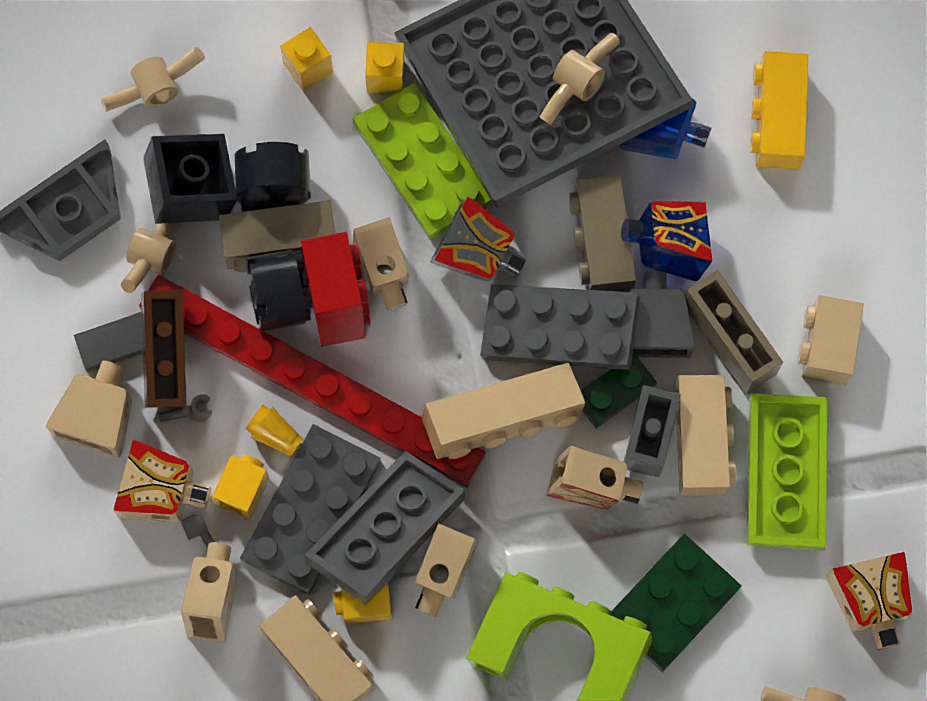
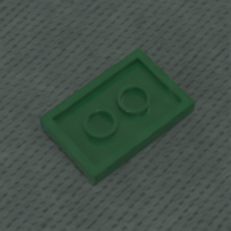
M684 533L615 606L610 615L623 621L626 616L632 617L647 625L646 630L651 633L653 641L646 658L663 673L740 590L742 585Z

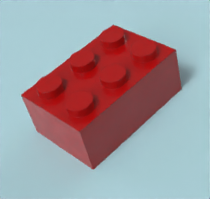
M347 232L301 240L321 347L364 339V326L371 325L368 305L369 299L365 280H362L361 261L357 243L349 244Z

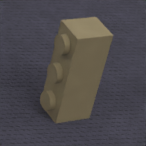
M621 175L576 179L574 193H569V206L571 215L578 216L579 227L574 228V242L576 250L583 251L584 262L579 263L581 285H587L588 290L630 292L635 287L636 275Z
M330 200L219 215L225 263L227 269H234L237 272H247V257L292 250L293 252L301 251L303 256L301 240L335 234Z
M719 270L686 290L685 298L688 313L745 394L777 375L784 362Z

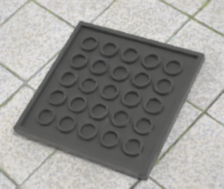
M458 0L394 32L397 42L404 43V54L496 208L693 107V99L628 0ZM614 33L617 35L620 44L598 64L599 67L604 69L605 77L595 95L587 101H582L575 95H572L552 125L541 119L539 116L560 87V85L553 81V74L562 57L571 50H575L585 57L608 34Z

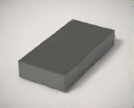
M142 312L74 335L87 373L99 369L102 361L116 363L143 353Z

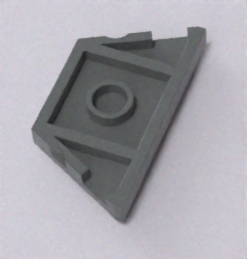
M106 139L1 209L0 233L61 261L119 221L121 214L112 155Z

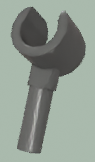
M200 394L193 398L189 406L159 413L160 422L191 416L196 421L204 422L211 417L212 410L199 412L195 406L208 403L210 397Z
M192 515L181 521L188 540L200 535L207 548L209 543L215 542L211 537L212 535L208 532L204 520L199 515Z

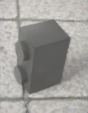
M643 385L623 461L627 464V470L660 477L681 394Z

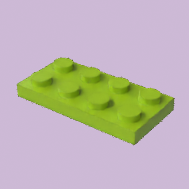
M416 83L411 84L353 118L354 126L429 240L446 231L464 198L469 197L484 209L493 204L473 168Z
M751 393L749 397L747 546L824 550L826 548L827 397Z

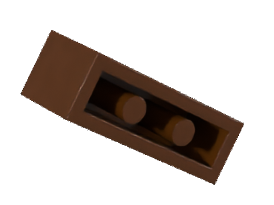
M183 290L143 291L141 293L145 408L186 406Z

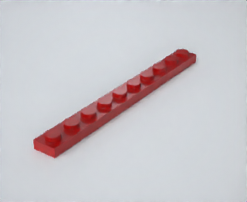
M157 275L148 291L183 290L184 334L402 453L407 451L437 472L468 488L486 456L484 450L474 448L467 455L457 459H449L448 456L437 459L421 416L270 334L260 332L259 328L163 276Z

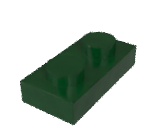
M633 353L631 370L611 369L581 390L585 401L582 412L597 429L639 399L643 385L656 387L657 381L637 355Z

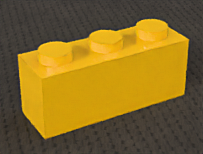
M764 51L761 63L754 65L753 85L759 86L758 97H753L751 119L757 120V131H752L750 153L756 154L755 167L799 170L805 158L809 54Z

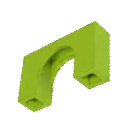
M505 572L467 655V660L471 666L507 681L520 651L530 634L545 624L566 622L584 630L592 639L595 650L591 670L577 701H627L653 641L651 633L646 630L647 625L628 616L625 617L624 621L610 615L611 610L596 602L589 601L588 606L574 601L575 596L562 588L553 587L552 591L540 587L538 586L539 581L528 574L518 572L514 576Z

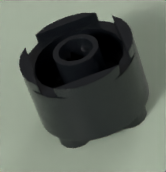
M262 142L256 143V151L246 153V147H243L234 154L237 202L241 204L242 212L303 204L311 198L309 152L307 149H304L303 153L298 150V145L294 143Z
M292 250L246 258L247 275L252 274L253 278L250 281L249 289L257 325H259L260 332L306 324V321H311L310 308H312V298L309 286H303L302 273H305L301 251L293 252Z

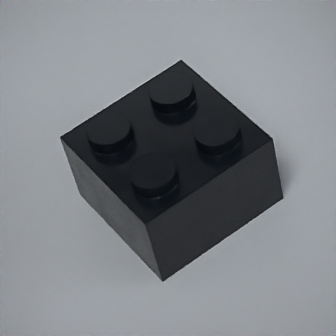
M225 134L151 137L143 160L155 224L219 221V215L231 214L238 199Z

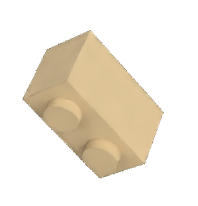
M819 295L813 307L807 306L803 328L809 329L807 342H801L798 354V364H804L802 377L847 385L854 373L864 303Z

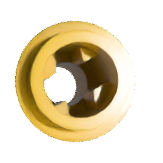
M263 404L245 428L252 434L250 438L282 453H286L290 457L304 440L274 407L269 409Z

